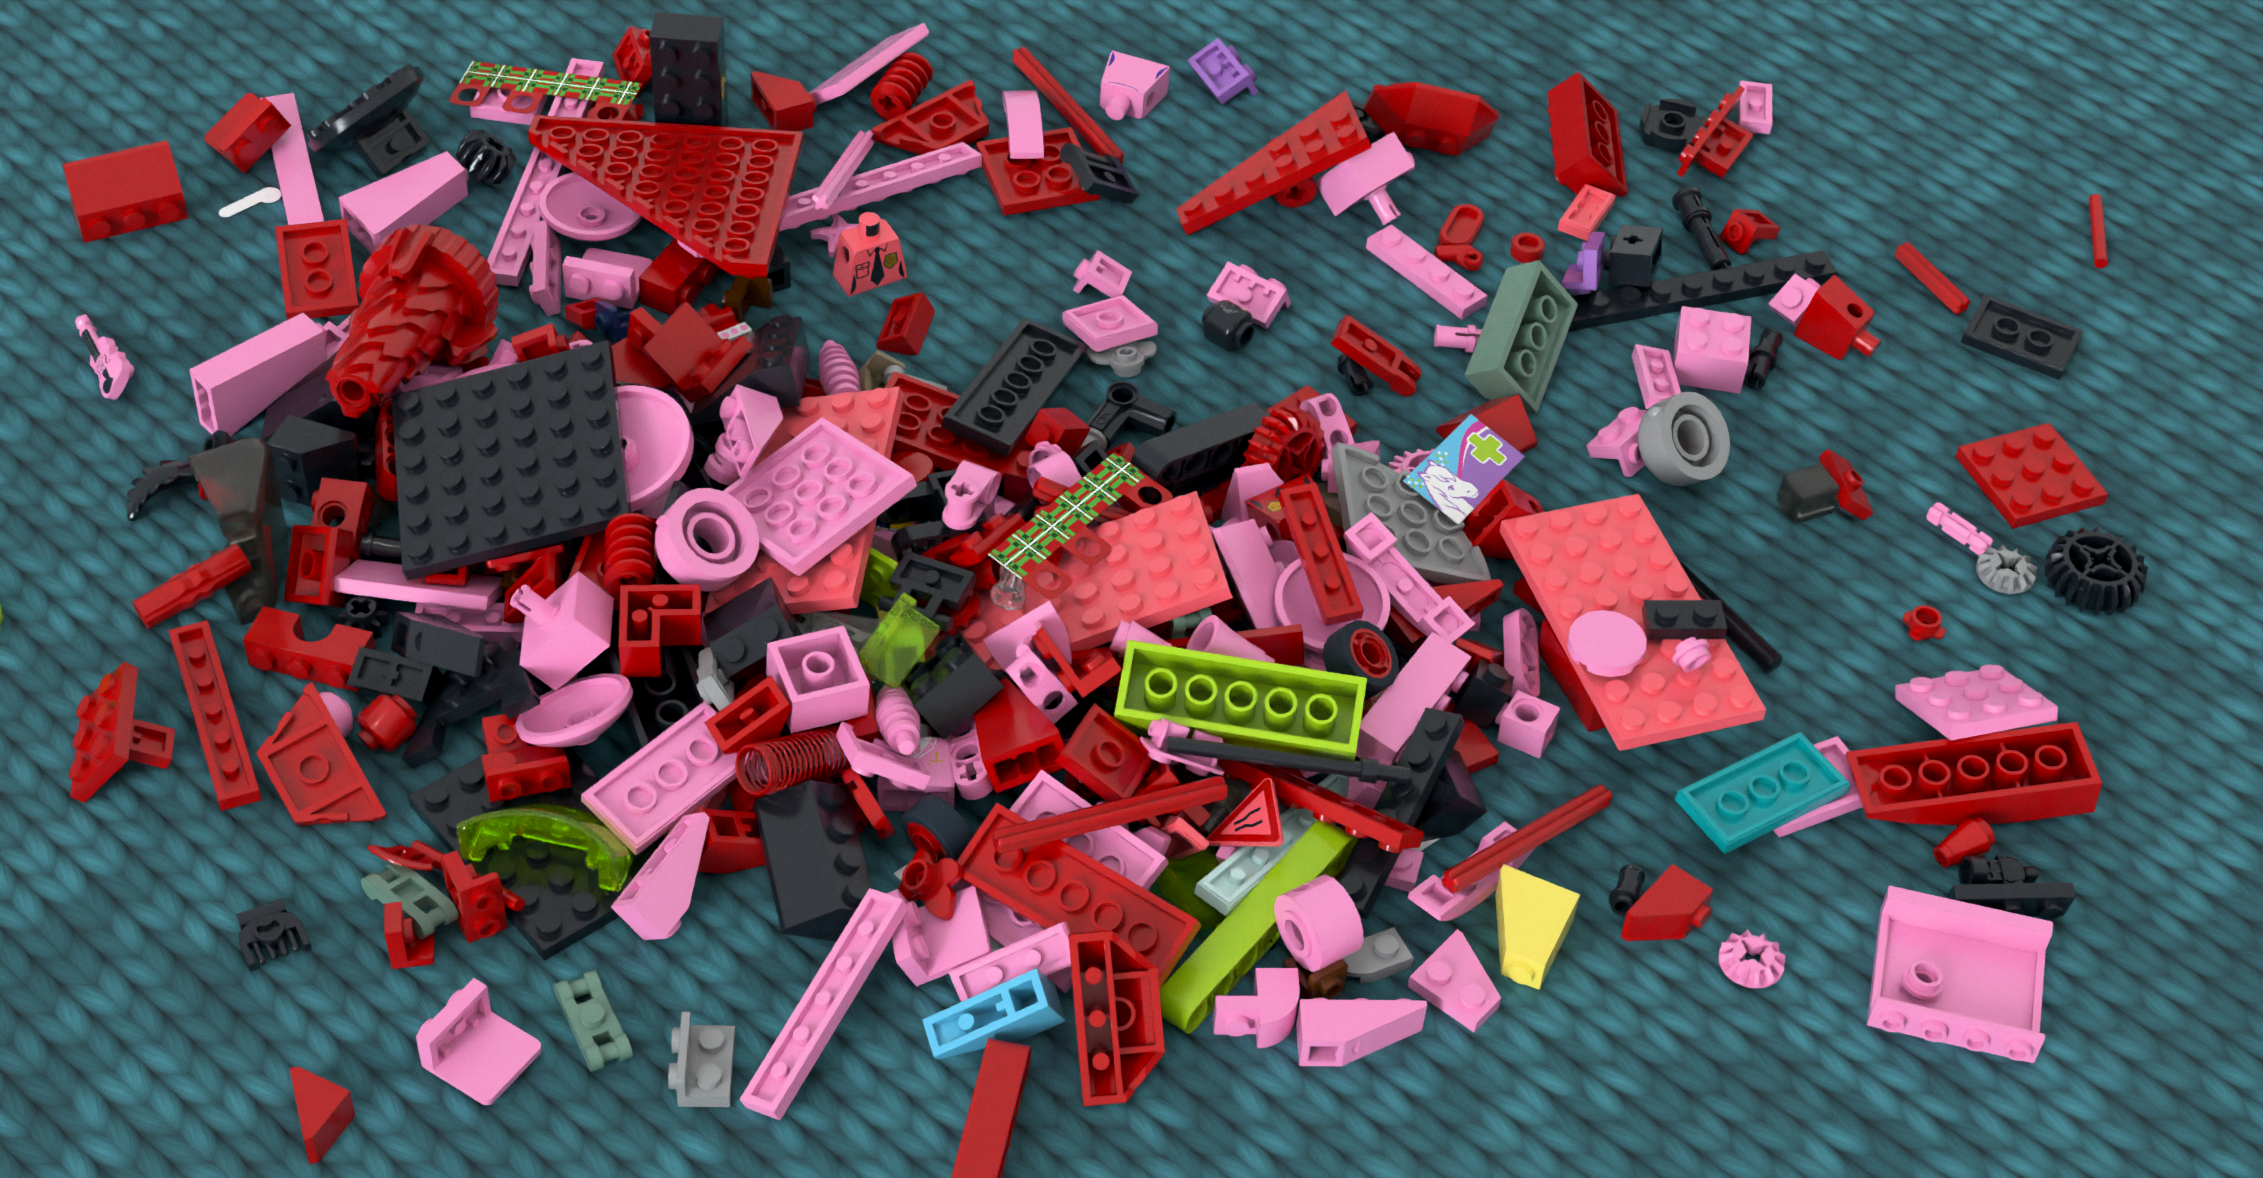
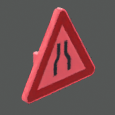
M1271 778L1264 779L1207 837V841L1211 846L1278 847L1283 844L1284 836L1275 784Z

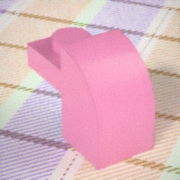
M1256 968L1253 996L1215 997L1213 1014L1214 1035L1237 1037L1245 1034H1256L1257 1048L1276 1045L1291 1033L1295 1025L1300 994L1298 968Z

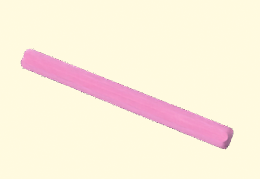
M860 130L813 194L814 209L817 211L820 208L828 210L874 145L875 141L871 138L873 136L872 131L868 130L864 133Z

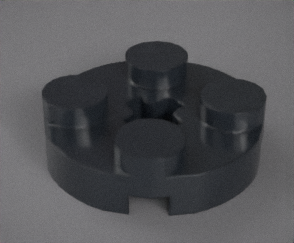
M1661 99L1660 105L1651 107V102L1644 107L1639 128L1643 134L1642 141L1648 146H1659L1682 153L1687 144L1694 146L1691 142L1700 127L1705 128L1706 118L1704 115L1701 118L1696 114L1697 108L1686 101Z

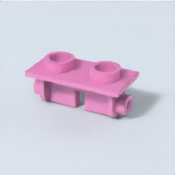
M1161 718L1159 721L1152 720L1148 729V735L1152 736V738L1148 739L1142 736L1140 738V741L1149 752L1148 756L1158 762L1171 764L1172 760L1186 764V769L1198 775L1208 776L1209 772L1223 776L1224 771L1217 764L1218 759L1166 752L1168 736L1186 738L1190 730L1187 726ZM1195 729L1191 738L1225 743L1222 737Z

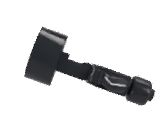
M1997 854L1994 860H1986L1982 856L1965 855L1959 864V880L1961 885L2021 884L2024 882H2035L2039 876L2035 867H2023L2022 863H2019L2017 859L2004 857L2003 854Z

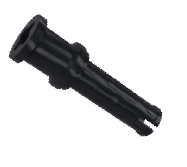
M1685 187L1679 190L1672 198V205L1675 210L1681 213L1683 227L1694 235L1710 271L1729 268L1732 265L1711 225L1712 215L1710 210L1703 206L1699 189L1696 187Z

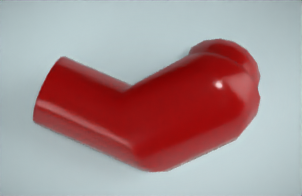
M1468 244L1435 245L1434 256L1440 261L1454 262L1467 271L1478 270L1483 264L1482 253Z

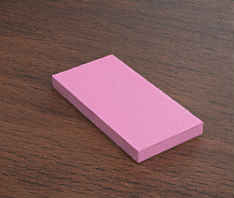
M921 23L886 38L809 93L813 95L816 105L844 95L928 36L929 30L925 23Z
M360 559L334 578V591L339 593L486 611L503 595L504 588L501 587L502 577L472 574L465 586L426 584V576L408 581L402 572V565Z
M705 701L581 794V801L636 856L673 828L683 815L691 814L737 778L735 769L737 753L725 755L704 722L718 712ZM754 751L752 752V755H751V758H750V767L752 766V758H753ZM749 752L747 753L745 758V771L747 770V758ZM757 752L755 763L758 761L759 752Z

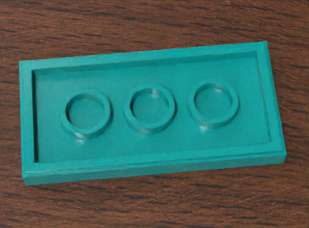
M1798 732L1678 790L1675 801L1714 844L1726 854L1847 794L1851 784L1801 732Z

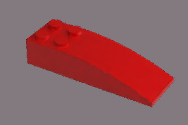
M2077 722L1994 732L1956 740L1940 739L1847 751L1845 755L1866 818L1891 822L1960 825L1966 818L1974 819L1980 817L1988 824H2000L2092 813L2095 811L2102 786V781Z

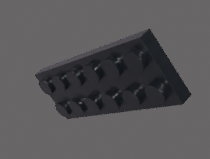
M1024 317L944 415L941 428L952 432L959 438L968 439L986 447L990 452L1008 457L1031 427L1039 409L1046 408L1082 361L1088 345Z

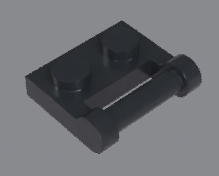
M1066 143L1061 148V161L1072 166L1079 178L1078 183L1086 193L1100 195L1112 201L1118 200L1132 204L1139 196L1117 157L1108 154L1100 156L1089 153L1071 143Z

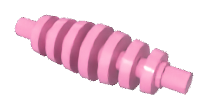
M832 340L824 342L818 354L819 381L825 394L835 395L843 392H859V372L845 348Z
M895 684L884 685L876 697V721L879 732L893 751L909 755L920 742L919 711L913 706L912 701L901 686Z

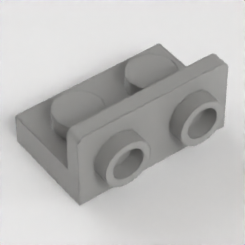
M682 1012L680 1027H673L672 1053H678L677 1063L669 1064L668 1086L669 1089H676L678 1107H730L735 1026L692 1025L691 1012Z

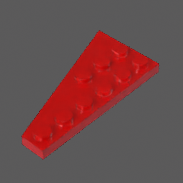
M1346 90L1177 207L1176 211L1186 235L1196 232L1372 148Z

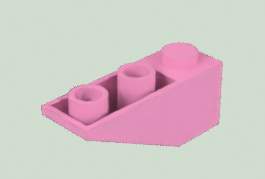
M737 384L730 397L727 396L723 400L720 407V417L723 421L726 438L729 441L732 458L735 462L739 478L745 479L767 448L783 420V415L777 397Z
M1366 998L1354 1000L1300 999L1296 1021L1299 1066L1341 1067L1422 1031L1427 1001L1405 998L1397 1000H1369Z

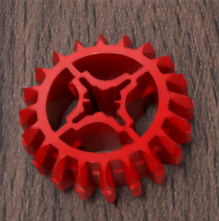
M1282 406L1279 410L1273 409L1269 417L1263 416L1260 427H1254L1255 434L1251 440H1247L1249 447L1243 453L1246 460L1241 467L1269 463L1273 471L1284 483L1307 473L1312 478L1314 473L1319 471L1317 469L1319 461L1324 458L1321 455V450L1325 447L1326 443L1322 441L1324 431L1320 429L1321 422L1317 421L1314 416L1309 415V412L1300 408L1295 409Z

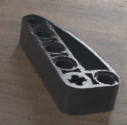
M1256 402L1241 406L1143 442L1134 452L1130 463L1171 492L1173 499L1197 491L1198 496L1201 497L1231 479L1234 469L1242 466L1246 460L1243 453L1249 447L1247 440H1251L1255 434L1254 427L1261 426L1263 416L1269 417L1270 413ZM1142 487L1139 490V493L1145 498V501H1143L1145 503L1148 502L1154 505L1162 500L1161 493L1153 487Z

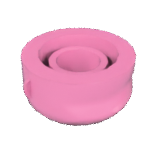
M697 488L688 491L680 496L656 521L658 526L655 532V548L663 568L680 584H701V592L717 591L728 587L752 565L758 555L759 534L753 517L742 503L723 491L712 488ZM693 534L704 538L711 546L713 553H708L701 549L696 543Z

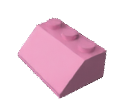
M1255 519L1212 530V537L1219 558L1252 630L1281 626L1274 609V594L1277 582L1285 567L1281 560L1275 563L1268 549L1274 547L1266 527L1258 528Z

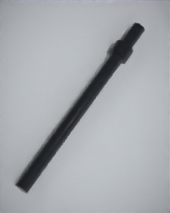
M1168 736L1166 752L1358 777V782L1375 784L1377 780L1408 784L1410 777V768L1379 764L1378 759L1362 757L1360 761L1174 736Z

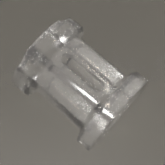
M1000 565V579L992 588L991 599L996 605L1006 610L1019 609L1023 606L1026 599L1024 589L1028 584Z

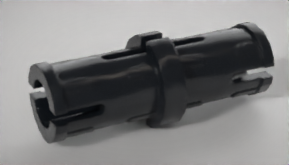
M1765 329L1760 336L1757 347L1753 348L1749 355V360L1751 361L1744 377V383L1749 388L1755 389L1758 380H1760L1757 385L1758 389L1764 387L1769 372L1776 366L1778 361L1776 356L1783 342V336L1775 329H1771L1768 338L1769 331Z

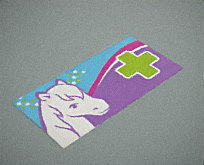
M1470 414L1403 481L1459 525L1525 456Z

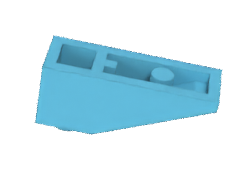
M1036 968L923 1019V1024L933 1057L938 1060L984 1049L988 1038L1007 1042L1026 1039L1065 1022L1066 1018L1055 984Z

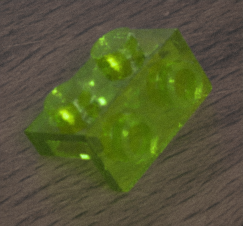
M1207 848L1186 857L1184 861L1168 860L1169 864L1156 879L1160 884L1161 892L1174 900L1183 912L1197 919L1202 925L1201 928H1217L1227 916L1194 894L1196 884L1219 866L1220 863Z

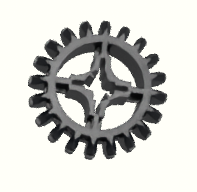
M2081 527L2078 532L2068 530L2066 535L2058 536L2045 558L2044 576L2048 580L2047 586L2055 590V597H2064L2066 599V606L2074 604L2079 606L2080 612L2088 609L2095 616L2100 611L2111 616L2114 611L2123 613L2126 608L2133 607L2135 602L2138 601L2140 594H2143L2147 584L2145 581L2147 579L2148 567L2144 565L2145 556L2136 553L2137 546L2126 545L2125 537L2117 539L2112 536L2111 531L2108 534L2100 533L2096 527L2092 532H2088L2085 528Z

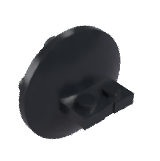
M411 63L402 69L399 68L386 77L384 81L361 94L359 98L347 105L342 111L336 112L323 121L321 125L309 132L307 135L311 140L308 145L314 153L335 151L353 145L378 179L401 163L402 159H407L431 142L406 108L417 94L426 76L420 67H413Z

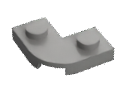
M1393 927L1365 937L1360 950L1342 959L1348 964L1347 976L1360 977V984L1374 982L1412 968L1414 957Z

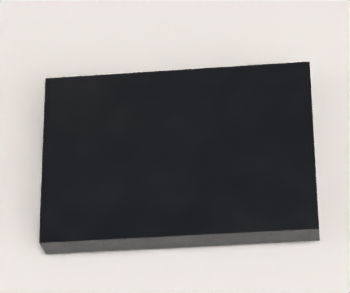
M1985 295L1964 332L1961 343L2060 380L2084 331Z

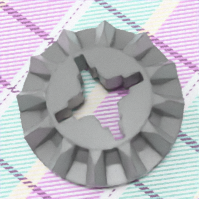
M2002 545L1998 550L1988 547L1986 552L1979 556L1976 571L1981 581L1993 590L2006 594H2018L2029 590L2033 586L2037 567L2031 564L2030 556L2019 555L2018 548L2014 551H2009Z

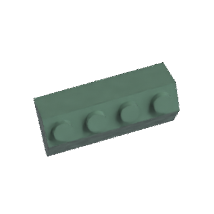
M1540 260L1506 268L1464 375L1484 398L1491 400L1519 394L1525 411L1530 414L1538 412L1578 306L1577 302Z

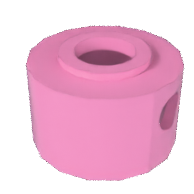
M1326 874L1319 876L1278 896L1275 901V919L1277 920L1279 933L1293 958L1303 968L1315 972L1361 949L1364 936L1360 915L1349 894L1333 877Z

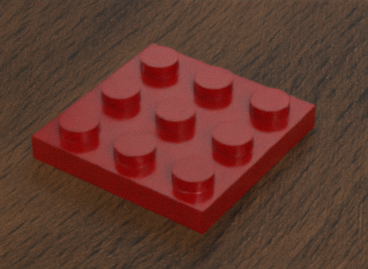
M1072 127L1043 131L1044 158L1010 159L1008 137L976 142V151L982 154V168L1003 216L1100 200V195H1090L1080 187L1078 183L1079 178L1072 166L1062 162L1060 159L1061 148L1066 143H1071L1081 148Z
M2050 423L1959 446L1955 456L2012 529L2105 504L2108 496L2106 490Z

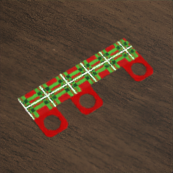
M472 61L449 101L457 105L478 106L483 102L491 87L512 90L502 106L505 111L524 114L532 113L545 94L597 101L588 118L600 119L597 114L601 109L614 107L618 109L619 114L611 120H623L643 83ZM465 89H476L480 92L479 97L473 101H462L458 97L459 93ZM518 96H529L533 99V103L523 109L515 108L511 104L512 100Z
M1114 452L988 555L1042 596L1054 599L1071 586L1072 580L1067 574L1046 560L1047 557L1062 546L1083 563L1095 565L1111 552V546L1087 528V524L1123 495L1143 509L1158 505L1147 504L1140 499L1138 492L1142 487H1153L1161 493L1162 500L1158 504L1172 500L1173 496L1163 486ZM1081 538L1095 540L1100 546L1099 554L1096 556L1081 554L1076 548L1077 541ZM1041 571H1051L1060 578L1061 584L1057 589L1047 590L1038 585L1036 576Z

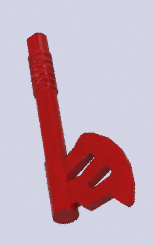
M415 840L410 847L401 845L388 848L378 845H369L367 847L374 855L397 865L432 871L434 867L439 871H443L441 856L445 854L420 840ZM501 885L504 906L514 911L522 910L525 900Z

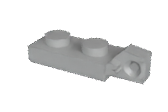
M704 648V650L699 652L696 663L699 667L696 670L699 677V683L696 686L703 700L708 705L714 703L717 709L721 711L735 701L734 682L726 678L711 648Z

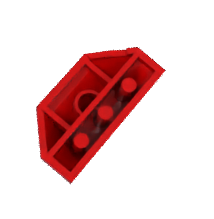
M1419 82L1395 83L1386 87L1383 84L1374 85L1364 105V111L1387 135L1395 132L1401 144L1453 156L1460 155L1488 138L1499 119V112L1478 95Z
M1112 930L1068 934L1083 1107L1126 1103L1165 1053L1158 967Z

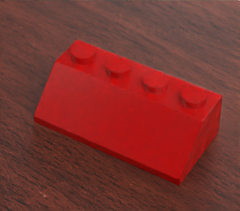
M1577 72L1547 92L1549 103L1547 111L1551 122L1549 131L1553 141L1551 151L1555 160L1554 175L1562 186L1567 185L1576 195L1587 184L1612 193L1616 197H1623L1628 194L1617 109L1580 72Z

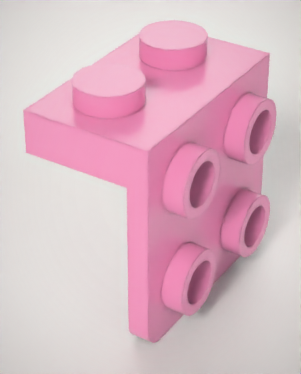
M597 248L587 249L582 259L566 256L562 264L565 297L580 300L596 297L613 306L633 309L640 295L638 277L650 266L652 260Z
M475 978L462 990H457L450 997L447 1005L433 1019H428L416 1035L421 1067L483 1105L493 1104L542 1051L539 1040L491 1012L487 985Z

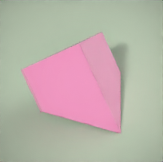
M1269 463L1234 469L1221 512V517L1224 521H1228L1233 517H1237L1240 522L1250 520L1245 501L1284 484Z

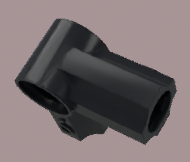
M1118 381L1108 387L1105 401L1086 424L1091 428L1099 430L1107 439L1106 448H1110L1121 432L1131 427L1156 437L1172 432L1177 418V411L1139 396L1138 389L1132 383Z

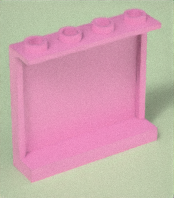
M1889 886L1880 909L1867 1026L1881 1028L1888 1032L1916 1036L1931 1042H1942L1960 1046L1971 1051H1982L2004 1056L2015 1061L2035 1063L2045 1040V1034L2040 1033L2045 954L2052 936L2053 922ZM1918 960H1927L1937 965L1942 971L1944 981L1941 994L1932 1000H1922L1909 994L1901 981L1902 974L1907 966Z

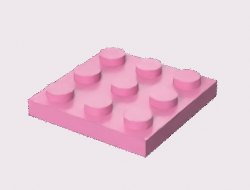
M1984 665L1980 667V670L1971 672L1950 671L1943 677L1932 679L1916 677L1911 679L1910 683L1895 685V699L1949 740L2058 721L2057 705L1999 665Z

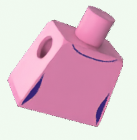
M1112 51L1101 81L1100 106L1102 109H1105L1108 117L1113 120H1121L1124 115L1137 119L1144 118L1167 95L1170 66Z

